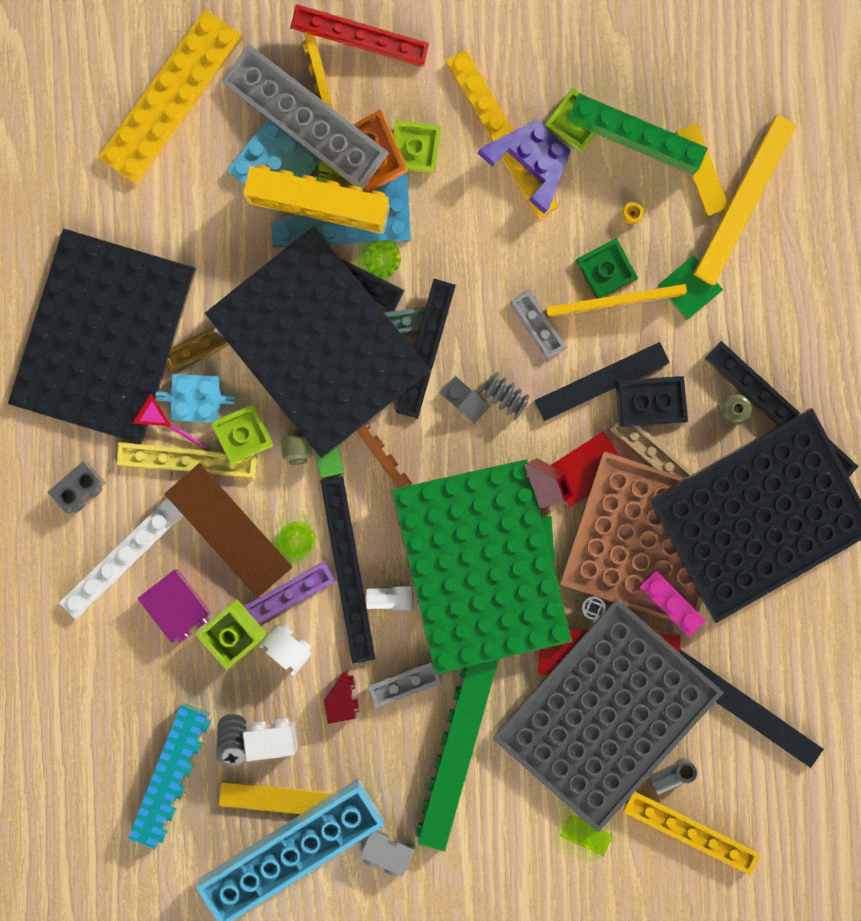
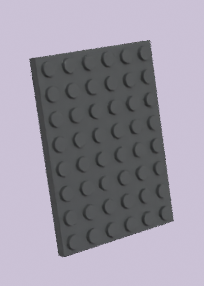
M616 598L492 739L599 833L724 692Z

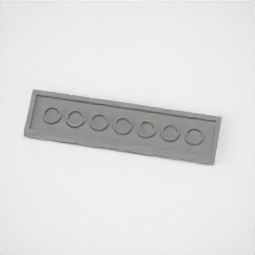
M247 44L222 80L225 85L352 185L362 188V190L389 154L383 147L250 44Z

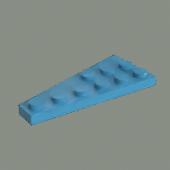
M407 173L373 190L383 192L385 197H389L390 209L384 234L294 214L271 223L273 248L288 247L313 226L329 245L411 241Z

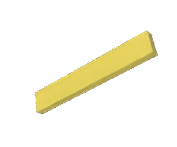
M118 442L117 466L189 472L197 464L201 463L211 475L255 479L256 455L231 466L225 452Z

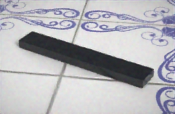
M435 278L432 282L414 350L431 372L456 284ZM431 372L400 396L396 413L419 418Z
M658 342L534 400L543 421H546L615 389V381L636 379L670 363L661 343Z

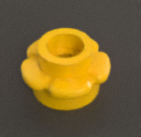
M635 202L627 203L621 210V216L624 217V221L627 224H638L643 219L642 214L644 210L641 205Z

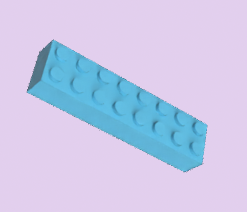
M356 779L200 877L196 889L217 921H233L384 826L383 816L360 780Z

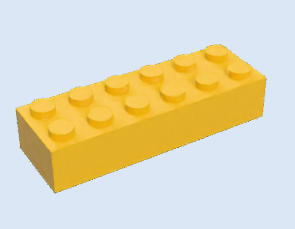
M264 165L249 167L243 193L248 204L380 234H384L390 209L389 197H385L383 192L372 191L367 193L363 192L362 188L352 185L348 188L340 187L339 183L330 180L322 183L316 181L315 177L303 175L300 178L293 176L292 172L280 170L279 173L273 172Z

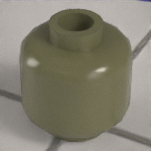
M739 394L728 396L721 402L719 407L720 417L730 425L744 423L749 419L752 412L750 401L745 396Z
M299 430L289 431L288 436L282 438V458L288 461L289 465L306 464L307 460L312 457V446Z

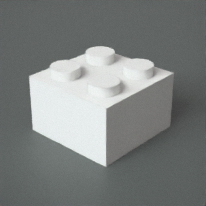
M281 718L267 725L265 721L251 723L243 732L246 761L295 755L298 750L295 721L289 722L288 718Z

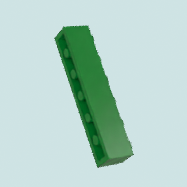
M580 93L566 121L692 175L700 169L708 147Z

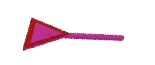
M152 394L133 422L135 424L167 426L204 450H210V447L169 423Z

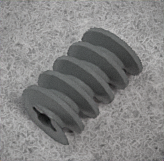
M496 372L489 377L478 393L485 390V399L493 396L491 402L493 405L500 401V410L508 407L506 415L509 416L515 413V421L528 405L529 395L526 394L520 397L522 389L519 388L514 392L515 384L511 383L506 386L507 378L504 377L499 381L500 373Z
M227 714L217 724L216 756L221 764L228 767H238L246 761L243 732L247 729V721L238 714Z

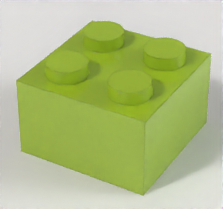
M236 599L200 630L196 636L222 666L228 670L267 636V633L239 600Z

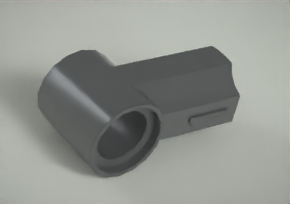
M682 758L676 761L675 764L659 770L649 777L659 795L684 783H692L696 779L698 772L691 760ZM683 766H690L691 772L689 775H680V769Z

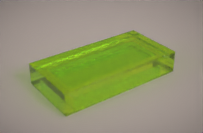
M570 814L560 836L604 857L613 834L603 829L598 833L586 821Z

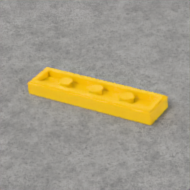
M698 123L676 130L675 134L707 147ZM707 149L700 169L694 175L691 174L705 215L710 217L726 211L728 203Z

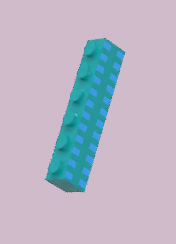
M186 703L180 705L128 839L153 849L159 843L163 844L168 833L165 826L167 821L171 822L177 809L173 807L176 798L181 799L185 786L182 785L185 776L189 778L194 764L191 763L193 755H198L203 742L199 741L202 732L207 733L210 726L209 712Z

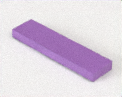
M324 561L244 607L258 624H261L336 582Z

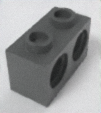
M82 461L52 487L48 494L65 513L71 514L74 512L76 514L85 507L84 502L90 496L95 498L103 491L102 486L105 484V481L88 462ZM89 475L92 479V484L90 487L85 488L82 480L85 476ZM71 490L74 493V500L71 503H67L65 501V494Z

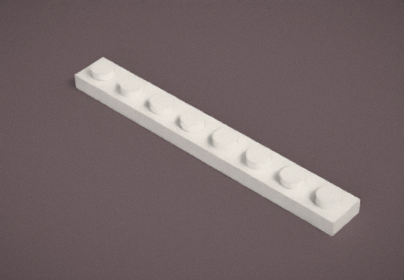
M167 498L59 603L74 619L80 617L183 517L182 513Z

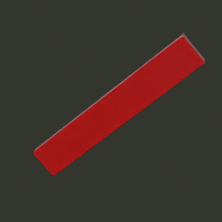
M298 4L295 6L290 29L421 67L425 64L429 43Z

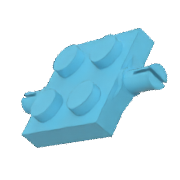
M173 374L170 392H156V396H165L156 397V401H168L170 403L171 420L214 422L218 420L221 404L235 405V401H227L226 399H236L235 395H222L220 376Z

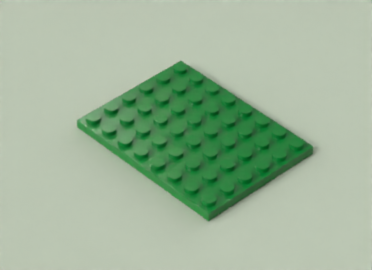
M527 459L391 490L434 675L572 641L539 505L531 482L526 477L527 472L524 465L528 463Z

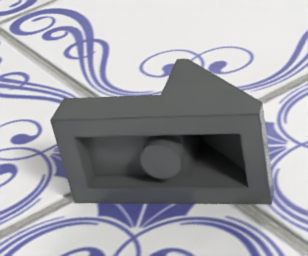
M457 376L440 392L445 399L473 424L489 408L486 402Z

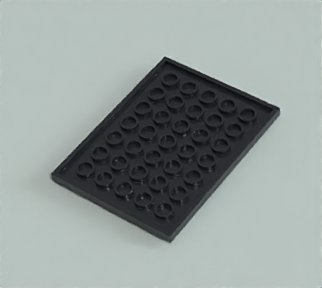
M314 226L204 313L321 459L431 372L421 357Z
M63 228L8 404L142 444L148 425L135 424L133 422L151 394L156 401V392H159L166 369V361L169 358L170 349L173 347L196 268Z
M813 408L805 410L648 499L715 623L861 541V499Z

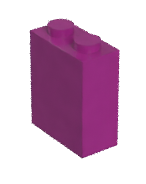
M174 569L137 598L171 643L177 640L179 643L184 641L191 635L189 630L195 626L198 629L209 621L208 616L212 613L179 569Z

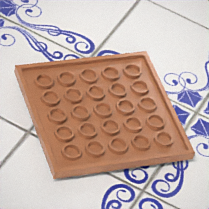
M603 451L559 584L612 602L618 598L627 607L672 621L639 587L656 570L699 613L702 599L648 499L685 478Z

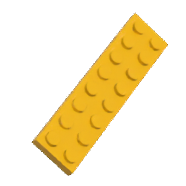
M204 9L100 153L99 159L138 185L243 39L242 34Z

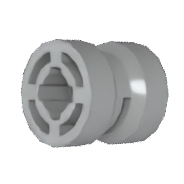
M587 596L582 600L580 610L588 619L597 620L603 615L606 607L603 600L599 597Z

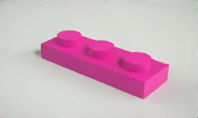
M656 570L639 585L688 637L706 621Z

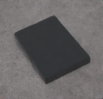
M684 376L615 381L619 427L688 422Z

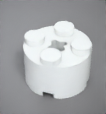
M282 624L280 627L275 625L258 647L260 649L264 646L267 647L266 654L286 670L290 666L293 669L291 674L295 676L312 655L309 651L312 647L303 639L295 640L291 636L293 631L286 625Z

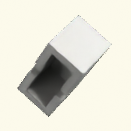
M379 829L371 833L361 851L360 857L363 858V862L371 867H376V865L385 868L384 872L393 877L398 875L403 877L415 852V846L401 839H398L397 842L391 841L388 838L390 834Z

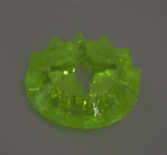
M379 240L372 243L366 249L364 262L370 273L381 278L391 276L398 270L401 263V255L399 249L392 242ZM383 250H385L386 258H389V261H386L383 268H381L380 262L373 258L380 257Z
M299 521L288 523L281 530L278 539L280 549L287 556L295 559L308 556L316 544V536L313 529L308 524ZM298 530L300 538L307 539V542L299 543V547L296 550L295 543L287 541V538L295 537Z

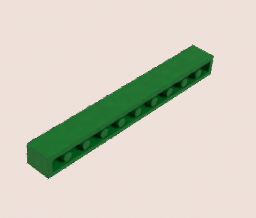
M499 659L461 668L459 677L463 678L461 687L456 686L453 699L457 700L455 709L450 708L447 722L450 723L448 732H443L440 745L444 746L442 755L437 754L434 768H438L436 777L431 776L427 789L431 791L429 800H424L421 813L425 814L423 823L418 822L415 836L418 837V844L444 852L446 850Z

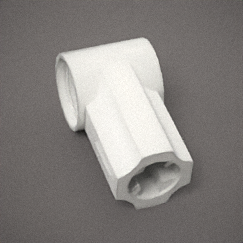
M412 586L367 589V609L392 608V610H413Z

